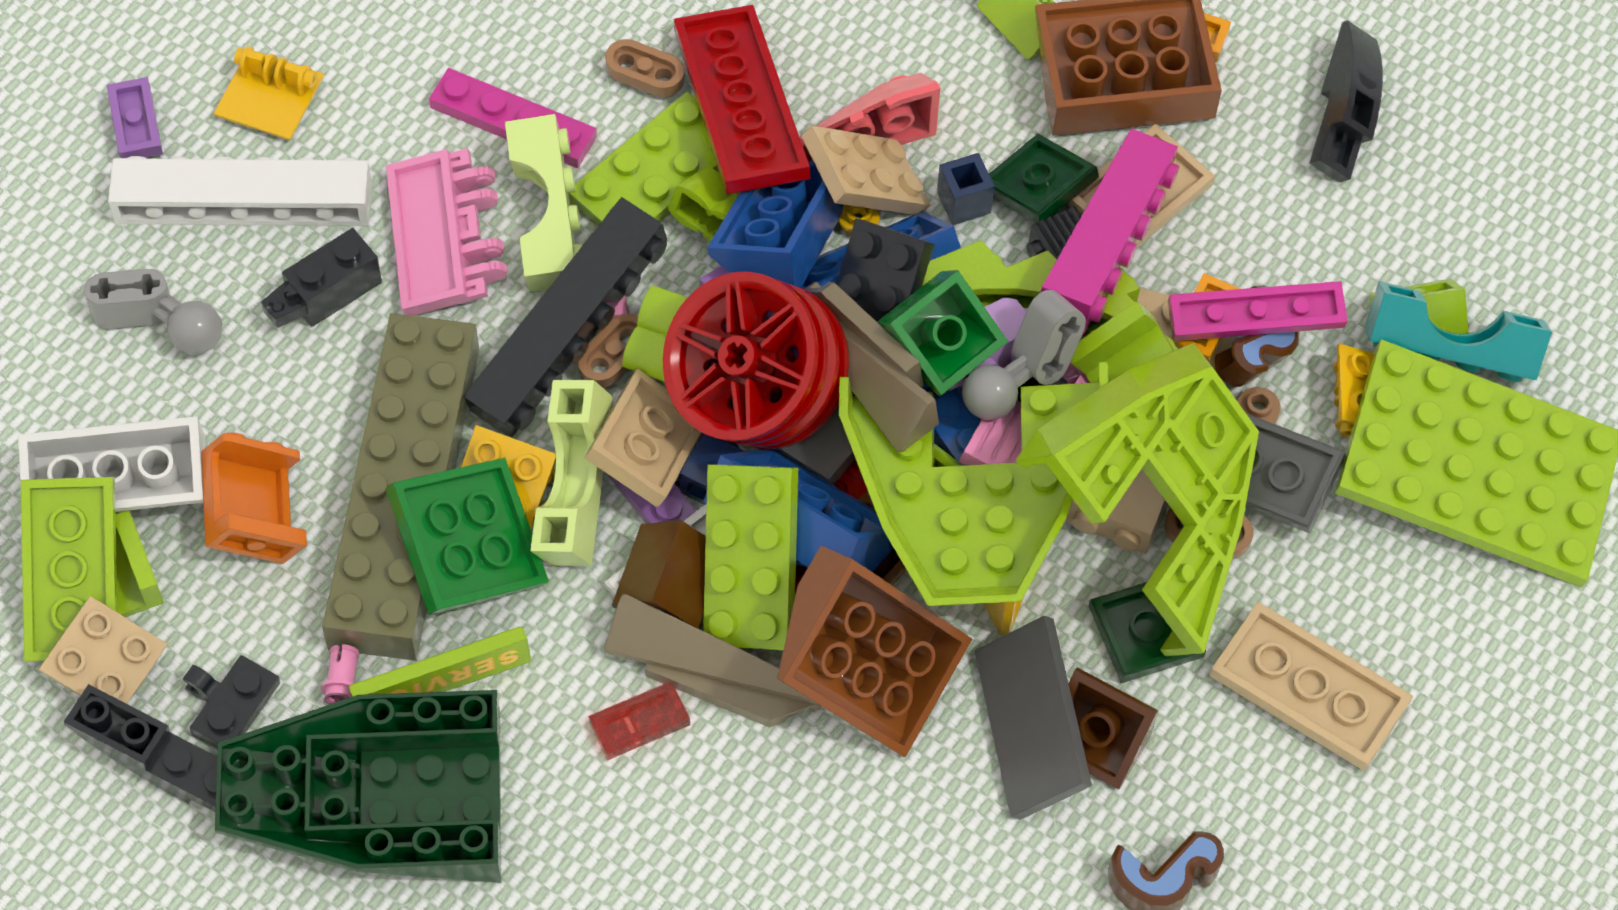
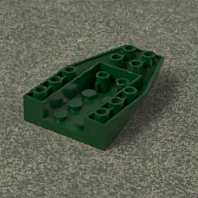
M497 690L356 695L218 742L215 832L355 872L501 883L500 707Z

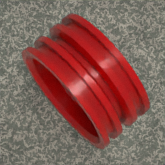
M733 272L718 276L701 285L687 297L674 315L669 326L662 357L664 381L670 399L680 415L691 426L717 439L769 450L785 448L800 443L816 433L828 421L839 404L840 377H848L849 369L846 337L839 320L830 307L819 297L805 289L754 272ZM769 311H773L775 315L765 321L766 314ZM725 324L727 325V333L724 329ZM797 346L799 355L795 361L793 349ZM714 359L719 361V364L714 363L710 367V361ZM783 391L781 399L773 403L771 396ZM732 398L734 410L730 407V402Z

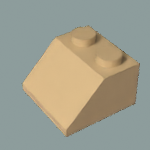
M1141 469L1104 523L1091 524L1074 500L1065 521L1072 523L1076 529L1083 533H1096L1113 540L1118 547L1124 550H1137L1147 554L1166 513L1168 503Z

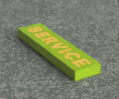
M519 626L351 684L349 686L351 697L365 694L446 692L531 662L528 639L523 627Z

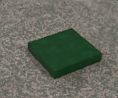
M1036 134L989 173L995 186L993 199L1034 223H1039L1042 219L1046 220L1050 216L1055 215L1099 178L1097 166L1040 134Z
M1147 582L1099 596L1089 601V609L1120 683L1205 657L1206 649L1202 654L1164 656L1160 649L1173 630L1142 591Z

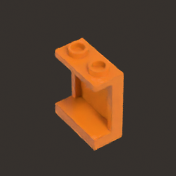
M231 432L223 433L201 451L205 547L284 564L307 546L306 530L291 527L288 471L300 461L299 450L284 447L278 442H262L245 438L240 433Z

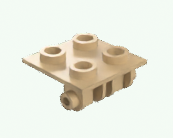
M90 596L45 659L39 671L81 696L87 685L90 684L128 704L168 644Z

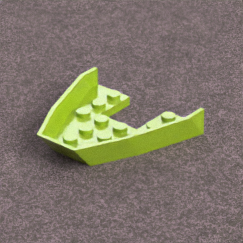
M1192 343L1128 369L1037 429L1015 461L1020 467L1047 464L1091 524L1104 523L1142 469L1184 525L1142 589L1173 630L1160 650L1164 656L1204 653L1242 528L1259 431L1197 346Z
M1099 362V382L1021 387L1022 450L1038 428L1110 382L1108 362ZM840 377L839 416L882 529L927 606L1021 602L1063 526L1073 501L1047 464L1020 467L1018 463L934 467V428L905 451L898 452L857 397L853 396L849 377Z

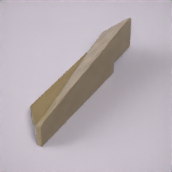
M813 282L806 287L805 290L819 297L830 307L842 326L848 346V377L852 392L895 450L898 452L905 451L939 424L936 400L922 389L923 379L920 362L834 282H827L822 287L817 282Z
M622 594L604 646V652L647 663L648 665L645 669L646 677L767 727L785 722L786 717L811 708L814 712L821 709L822 706L778 680L779 667L629 595Z

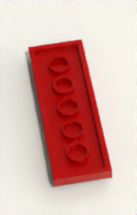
M754 5L674 18V32L726 194L810 179V166Z

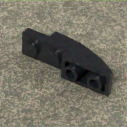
M1348 20L1341 24L1320 93L1329 100L1309 164L1338 182L1351 179L1361 143L1373 140L1383 86L1382 58L1377 39Z
M88 684L64 720V725L96 749L148 782L188 804L193 800L215 812L217 756L171 733L169 725Z

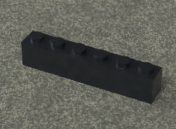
M621 197L463 395L470 412L513 438L518 430L526 429L534 419L536 414L535 408L545 396H551L553 380H562V374L572 362L577 363L584 356L588 349L590 338L598 329L603 330L610 323L614 316L616 305L624 296L628 297L636 290L640 283L642 272L650 263H656L664 254L668 240L663 223Z

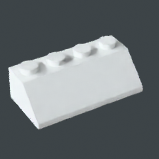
M198 416L18 435L20 488L21 480L114 477L115 512L204 503L201 451L205 449V436Z

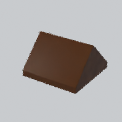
M682 520L641 524L612 602V607L617 609L622 594H626L699 629L704 616L706 536Z
M1077 667L1069 681V688L1089 774L1119 790L1152 735L1158 710Z

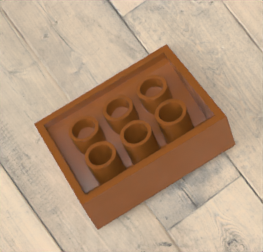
M1077 0L1038 4L1035 6L1045 100L1052 135L1216 118L1222 89L1201 0Z
M820 546L797 587L777 679L899 755L906 757L971 643L972 638L853 559Z

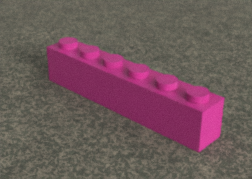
M1132 128L1041 288V292L1045 290L1057 291L1085 316L1086 325L1082 336L1091 321L1096 323L1100 321L1108 298H1105L1106 293L1114 295L1123 271L1119 270L1120 267L1128 268L1131 264L1137 248V244L1134 243L1135 239L1139 241L1144 240L1152 219L1148 215L1150 213L1158 214L1166 194L1163 188H1172L1180 168L1179 165L1174 164L1178 146Z

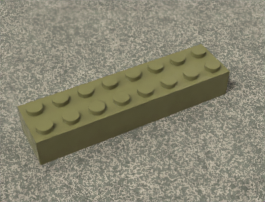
M390 313L322 625L328 650L334 645H338L340 647L339 651H342V644L357 648L359 654L417 661L427 608L385 488L393 482L456 468L468 409L463 395L473 384L479 354L477 327L474 323Z

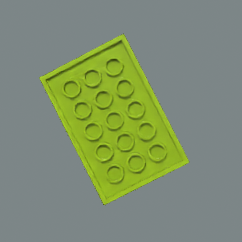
M1381 339L1375 347L1346 449V457L1342 464L1334 493L1582 587L1589 578L1618 458V429Z

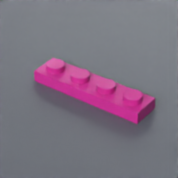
M451 68L446 70L429 98L430 108L507 139L506 121L555 114L559 129L567 128L571 153L563 154L564 163L575 168L580 167L597 138V130L591 125Z
M1342 281L1170 294L1167 300L1173 341L1345 328L1348 322Z

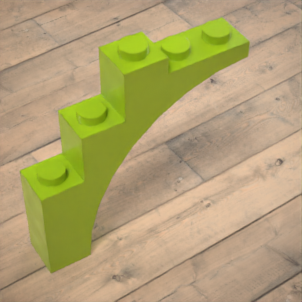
M980 240L931 260L923 285L941 271L959 270L984 307L1002 298L1016 299L1025 309L1029 307L1032 300L1041 292V288L1057 259L1047 250L1006 267L1002 259ZM1121 267L1119 270L1123 271L1114 295L1106 293L1105 298H1108L1104 313L1098 323L1090 322L1083 335L1084 337L1137 301L1140 287L1135 279ZM1166 336L1173 349L1177 350L1178 348L1173 340Z

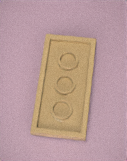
M1260 602L1256 603L1211 668L1209 674L1213 679L1364 772L1413 698V695Z

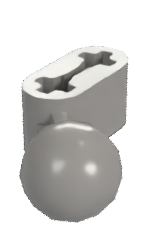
M136 269L104 272L92 276L85 283L84 294L92 321L103 329L148 326L165 322L170 341L179 351L189 355L206 353L214 348L221 338L222 322L214 308L201 301H188L183 304L169 294L165 276L160 271L155 269Z
M1045 290L1039 293L1029 305L1013 343L1011 352L1014 361L1004 368L988 364L974 369L965 379L962 390L963 402L971 414L982 420H996L1005 417L1016 405L1018 387L1030 378L1034 377L1039 383L1044 385L1058 381L1068 369L1086 325L1085 316L1057 291Z

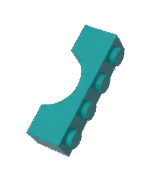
M1378 281L1364 327L1365 333L1369 341L1373 342L1374 347L1382 339L1437 361H1440V358L1455 361L1456 366L1470 372H1481L1482 368L1498 371L1497 375L1513 382H1522L1523 378L1537 381L1552 334L1544 320L1504 310L1491 324L1479 331L1466 334L1451 333L1439 328L1429 319L1427 303L1419 290Z

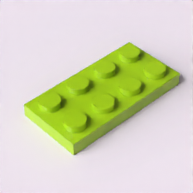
M685 92L576 182V191L568 192L569 201L573 205H577L578 209L597 226L621 197L658 221H662L670 214L668 207L677 185L703 168H710L719 172L696 98L689 92Z
M708 465L703 631L735 647L784 650L795 601L799 468Z
M114 477L21 480L24 661H45L90 596L118 613Z

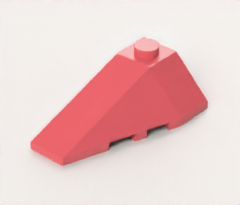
M923 73L910 76L900 75L892 78L889 82L880 84L816 126L896 139L901 145L936 135L941 88L937 81ZM799 136L807 160L813 161L802 137Z

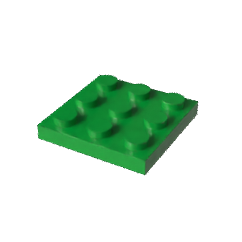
M506 458L397 481L385 488L429 615L536 589L549 582L541 558L530 551L533 534Z

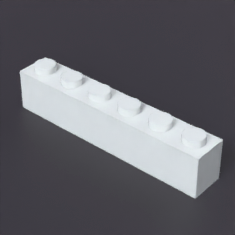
M131 156L128 158H113L108 203L115 224L369 226L372 181L368 160H357L354 158L315 160L303 157L297 160H274L268 157H258L252 160L230 159L227 157L188 159L182 156H175L170 159H147L141 156Z

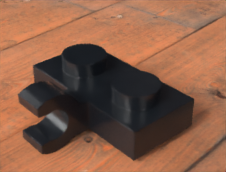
M240 655L221 683L216 681L202 668L192 665L183 677V681L187 683L185 690L205 700L207 703L191 724V734L217 748L218 742L246 733L280 685L279 676L243 655Z

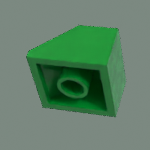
M959 270L941 271L877 321L920 362L923 382L938 395L944 394L1009 342Z

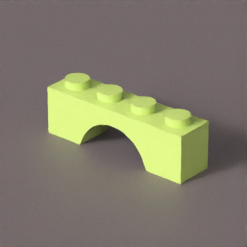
M555 114L505 122L509 159L515 177L537 184L549 197L546 213L540 223L530 232L519 237L524 277L530 293L548 290L583 246L582 243L575 244L573 232L581 230L577 205L570 206L568 192L576 191L572 166L565 167L563 154L571 153L567 128L559 129Z
M553 380L547 423L555 444V478L548 500L544 505L536 508L530 550L551 566H592L604 471L584 457L609 415L613 396L594 380Z

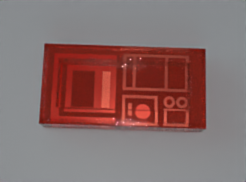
M672 681L588 716L589 724L607 761L690 726V717Z

